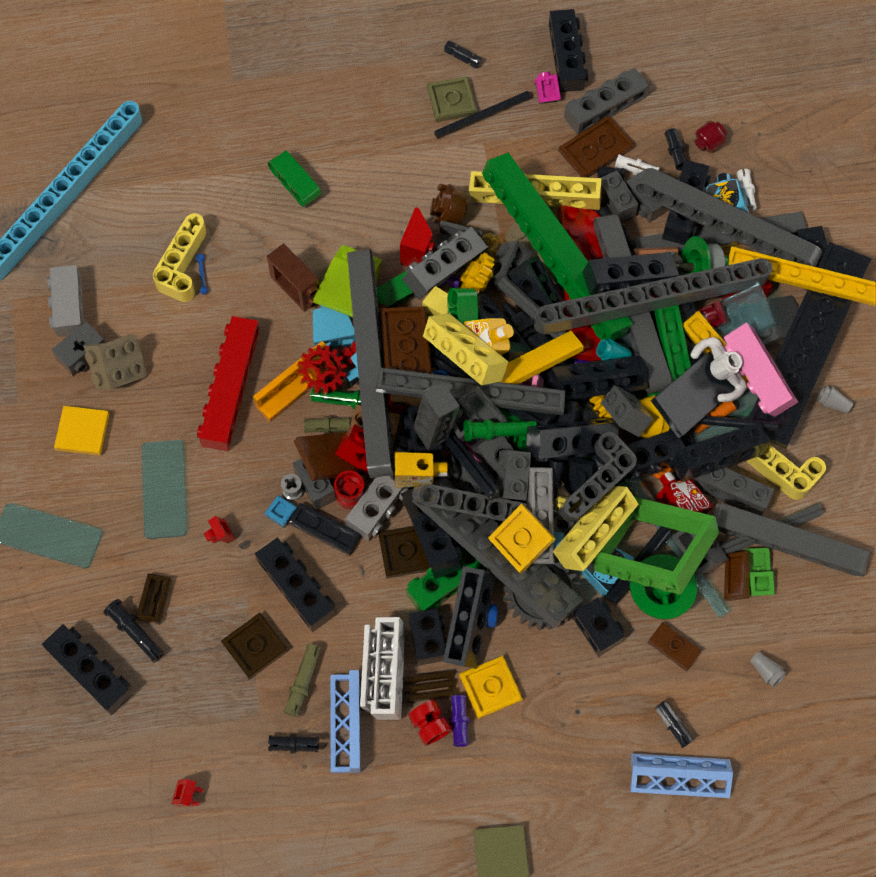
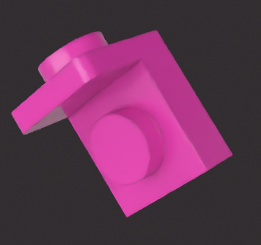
M550 72L539 73L538 77L533 80L534 84H536L539 104L561 100L557 74L551 75Z

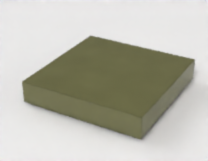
M468 76L427 83L435 122L463 118L477 113Z
M523 825L473 830L478 877H529Z

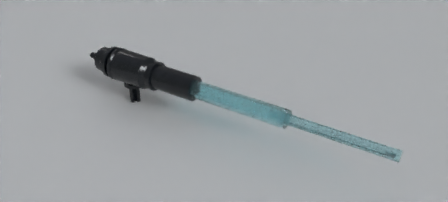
M508 303L503 306V309L506 311L505 313L509 317L508 321L532 350L553 340L550 334H541L534 328L535 320L525 311L517 314ZM566 359L553 367L570 365V362ZM551 367L539 373L544 379L543 386L548 389H552ZM589 397L565 400L577 402L582 406L580 421L603 419V417H599V411L593 409L594 404L590 402ZM641 478L633 482H628V480L620 482V486L627 487L634 497L657 502ZM654 525L657 530L661 527L658 525ZM672 531L666 543L675 556L681 560L684 554L673 538L674 532ZM694 573L697 587L718 617L722 618L730 611L703 574L697 576Z

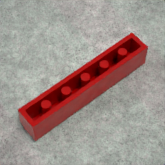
M232 316L230 324L227 323L225 326L224 336L226 339L225 343H221L219 348V356L221 358L214 367V384L211 383L208 389L209 403L204 405L202 413L204 417L203 425H199L197 430V438H199L202 447L229 452L260 332L258 320Z

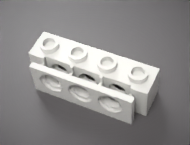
M376 617L375 629L370 625H365L360 707L377 720H401L406 624L400 617Z

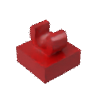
M214 516L208 520L211 529L204 533L207 542L212 541V543L222 541L230 543L236 539L225 519Z
M189 779L178 780L171 804L178 807L199 806L200 802L194 801L192 796L194 792L203 793V789L195 787L196 781Z

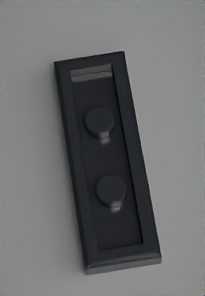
M299 503L288 521L289 525L348 556L351 555L361 538L360 533L302 503Z

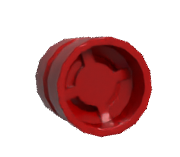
M355 471L341 472L334 481L336 501L342 508L352 510L365 493L364 480Z
M434 699L419 705L408 714L414 728L420 729L418 735L424 746L439 741L452 731L446 718L440 717L442 711Z

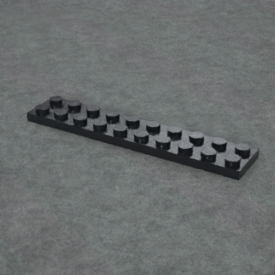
M829 242L818 268L863 278L871 258ZM807 290L774 362L798 403L774 417L762 411L758 404L761 400L758 397L748 418L751 420L778 422V431L765 430L770 443L784 449L787 448L852 300Z

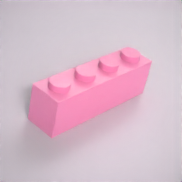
M746 322L723 337L727 343L725 345L727 352H736L740 355L742 366L739 368V372L742 376H747L749 380L747 386L754 395L757 394L761 401L758 404L765 414L768 413L776 417L798 403L755 329Z

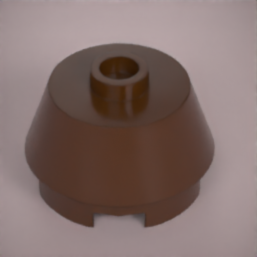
M439 184L437 190L440 192L436 198L432 199L430 215L434 216L431 222L438 223L439 226L441 221L459 224L467 212V196L452 184Z

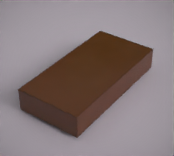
M742 551L726 554L728 560L725 562L724 599L727 601L749 599L750 553Z

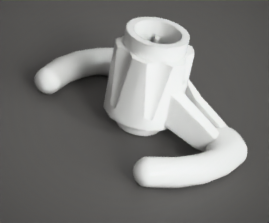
M716 337L700 341L693 348L691 357L697 359L706 347H710L714 357L710 365L712 375L719 380L727 379L735 386L733 392L719 394L717 400L719 402H731L738 399L747 389L746 382L739 373V368L742 366L740 355L736 352H726L721 341Z

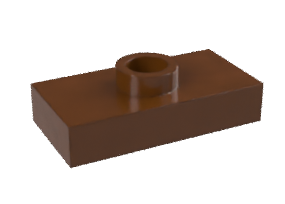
M663 622L647 642L685 671L690 668L702 651Z

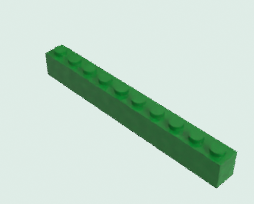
M508 152L488 160L482 172L485 181L489 183L497 198L502 201L510 216L519 225L520 230L530 240L533 248L540 254L545 265L555 275L558 283L568 293L570 300L590 296L582 273L588 263L587 259ZM607 304L610 307H615L613 304ZM586 308L588 312H593V310ZM626 316L591 324L590 326L600 340L612 339L614 341L625 336L633 323Z

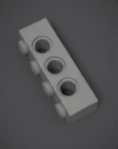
M398 447L397 450L395 451V452H405V453H408V452L404 451L403 449H401L400 447ZM395 474L376 477L345 518L346 527L360 533L361 537L367 541H370L373 536H378V532H381L383 528L382 523L386 518L390 519L396 510L395 505L399 500L403 501L401 493L410 490L409 487L395 488V479L393 478ZM389 492L391 497L384 499L380 497V494ZM370 510L378 512L374 517H370L366 513Z

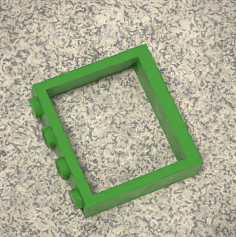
M634 497L638 502V506L592 560L594 569L603 575L607 574L622 580L636 582L643 586H650L665 592L668 591L681 595L719 534L716 517ZM634 520L696 535L674 571L611 554Z

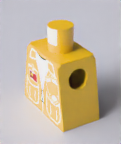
M488 318L464 322L465 327L501 356L510 350L509 338L513 336L514 331L511 325L506 324L504 318Z
M395 452V488L433 484L435 476H447V462H433V454Z

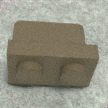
M135 334L126 335L105 343H94L84 346L85 358L90 366L91 380L96 390L113 389L144 378L147 375L139 342Z

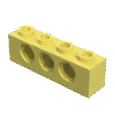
M451 314L429 316L423 334L425 339L480 385L502 381L508 364L505 358Z
M613 486L585 512L553 550V553L565 569L584 571L638 506V502L629 489L624 486Z

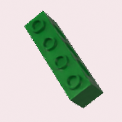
M464 547L460 549L463 559L459 560L462 569L464 566L488 570L477 559L473 564L466 563L464 561L465 557L474 556ZM428 568L426 575L421 578L416 577L408 583L406 596L419 612L435 609L458 592L462 569L456 571L457 576L453 578L443 576L435 579L431 569ZM434 583L439 588L432 592L427 590L426 586Z

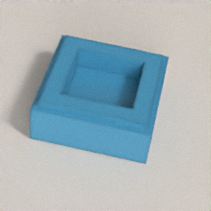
M278 495L266 510L265 516L284 528L297 507Z

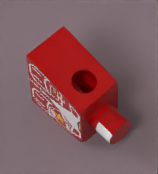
M667 472L660 477L659 480L664 487L656 495L658 503L707 514L713 508L712 504L692 480L685 482L677 481L672 472Z

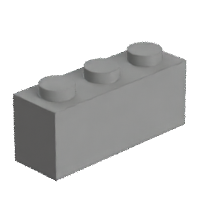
M77 265L50 268V277H47L48 289L51 290V296H48V304L53 315L49 316L50 328L55 330L58 337L69 336L84 324L81 274Z

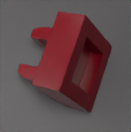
M720 301L699 309V312L713 329L729 323L723 304Z

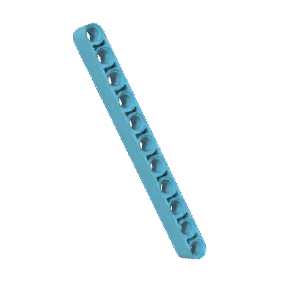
M124 102L0 239V281L4 279L141 125L142 116L136 102Z

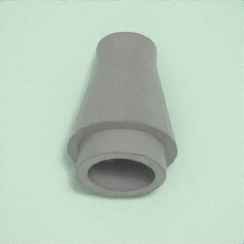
M825 385L817 398V402L821 403V406L841 411L845 414L850 411L853 405L852 401L848 400L833 386L828 387Z
M761 652L755 654L750 660L767 685L770 684L773 688L787 675L783 671L784 667L764 656Z

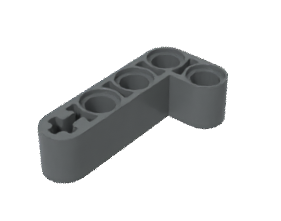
M606 432L596 441L594 446L595 452L606 464L562 504L560 515L564 520L573 522L579 519L636 465L635 454L616 434ZM602 441H609L612 444V450L605 449ZM621 457L625 458L628 461V467H622L618 459ZM602 473H607L611 476V483L603 481ZM585 489L593 490L595 497L593 499L586 497ZM579 501L581 505L574 512L570 513L568 509Z

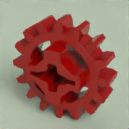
M317 345L315 351L310 347L307 350L308 355L305 353L301 355L300 358L303 361H299L297 366L302 369L298 370L297 375L303 376L300 384L307 383V391L314 388V394L317 395L319 390H322V393L326 395L328 389L335 392L336 385H342L341 379L346 377V373L342 372V370H345L347 365L340 363L344 357L336 356L338 350L335 349L333 352H330L328 345L324 350L321 349L320 345ZM320 356L319 360L310 361L312 358ZM320 366L324 367V374L320 373ZM332 378H334L333 381H331V382H329V383H326V384H323L324 380H326V379H331V380H332Z

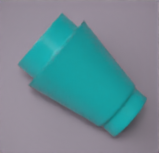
M603 339L597 345L596 353L601 360L631 356L630 350L612 339Z

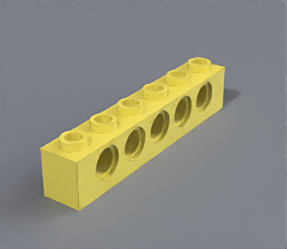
M471 171L469 185L471 202L503 204L497 198L489 183L485 181L482 172ZM525 174L548 207L566 205L582 209L600 210L601 178Z

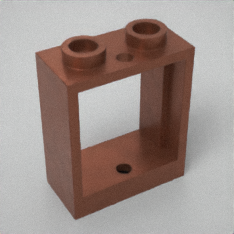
M283 243L267 255L270 277L305 312L317 305L313 302V299L320 287L319 279Z

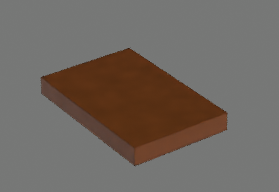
M608 115L561 145L558 151L580 177L589 178L597 173L598 167L608 166L617 160L619 154L623 156L633 150L635 144Z
M347 432L301 436L294 440L312 481L336 478L344 471H355L360 475L366 474L335 455L341 439Z

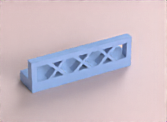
M349 670V674L330 675L331 773H361L359 670ZM336 681H349V691L344 696H341L336 691ZM342 702L349 707V715L344 720H341L336 715V709ZM336 720L340 722V724L337 727ZM343 726L350 732V738L344 745L336 739V733ZM336 744L340 747V749L337 752ZM349 744H350V752L346 749V747H347ZM342 751L350 756V767H336V757Z
M631 753V792L730 798L733 778L730 759ZM637 775L649 776L652 781L646 785L637 784ZM666 777H673L677 781L672 786H664L661 783ZM692 778L698 779L701 782L696 788H690L685 783ZM716 780H725V789H714L710 784Z

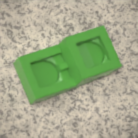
M769 548L744 549V551L750 553V596L775 595Z

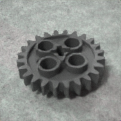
M555 556L554 564H544L579 596L581 595V592L575 590L579 588L580 583L573 582L576 579V573L569 575L571 569L563 568L560 561L556 563ZM504 586L503 591L509 593L504 596V601H511L507 605V610L515 609L512 615L513 618L520 615V624L527 620L529 621L528 627L530 629L534 623L537 624L539 631L542 628V624H546L548 630L551 629L549 623L532 610L511 589ZM567 616L563 621L567 622L569 617Z

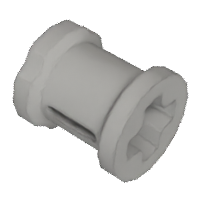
M287 474L282 478L281 487L284 497L290 501L298 500L303 494L300 477L296 474Z

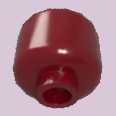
M708 121L696 130L695 136L697 139L694 142L700 151L705 150L712 153L726 142L725 136H727V132L720 122Z

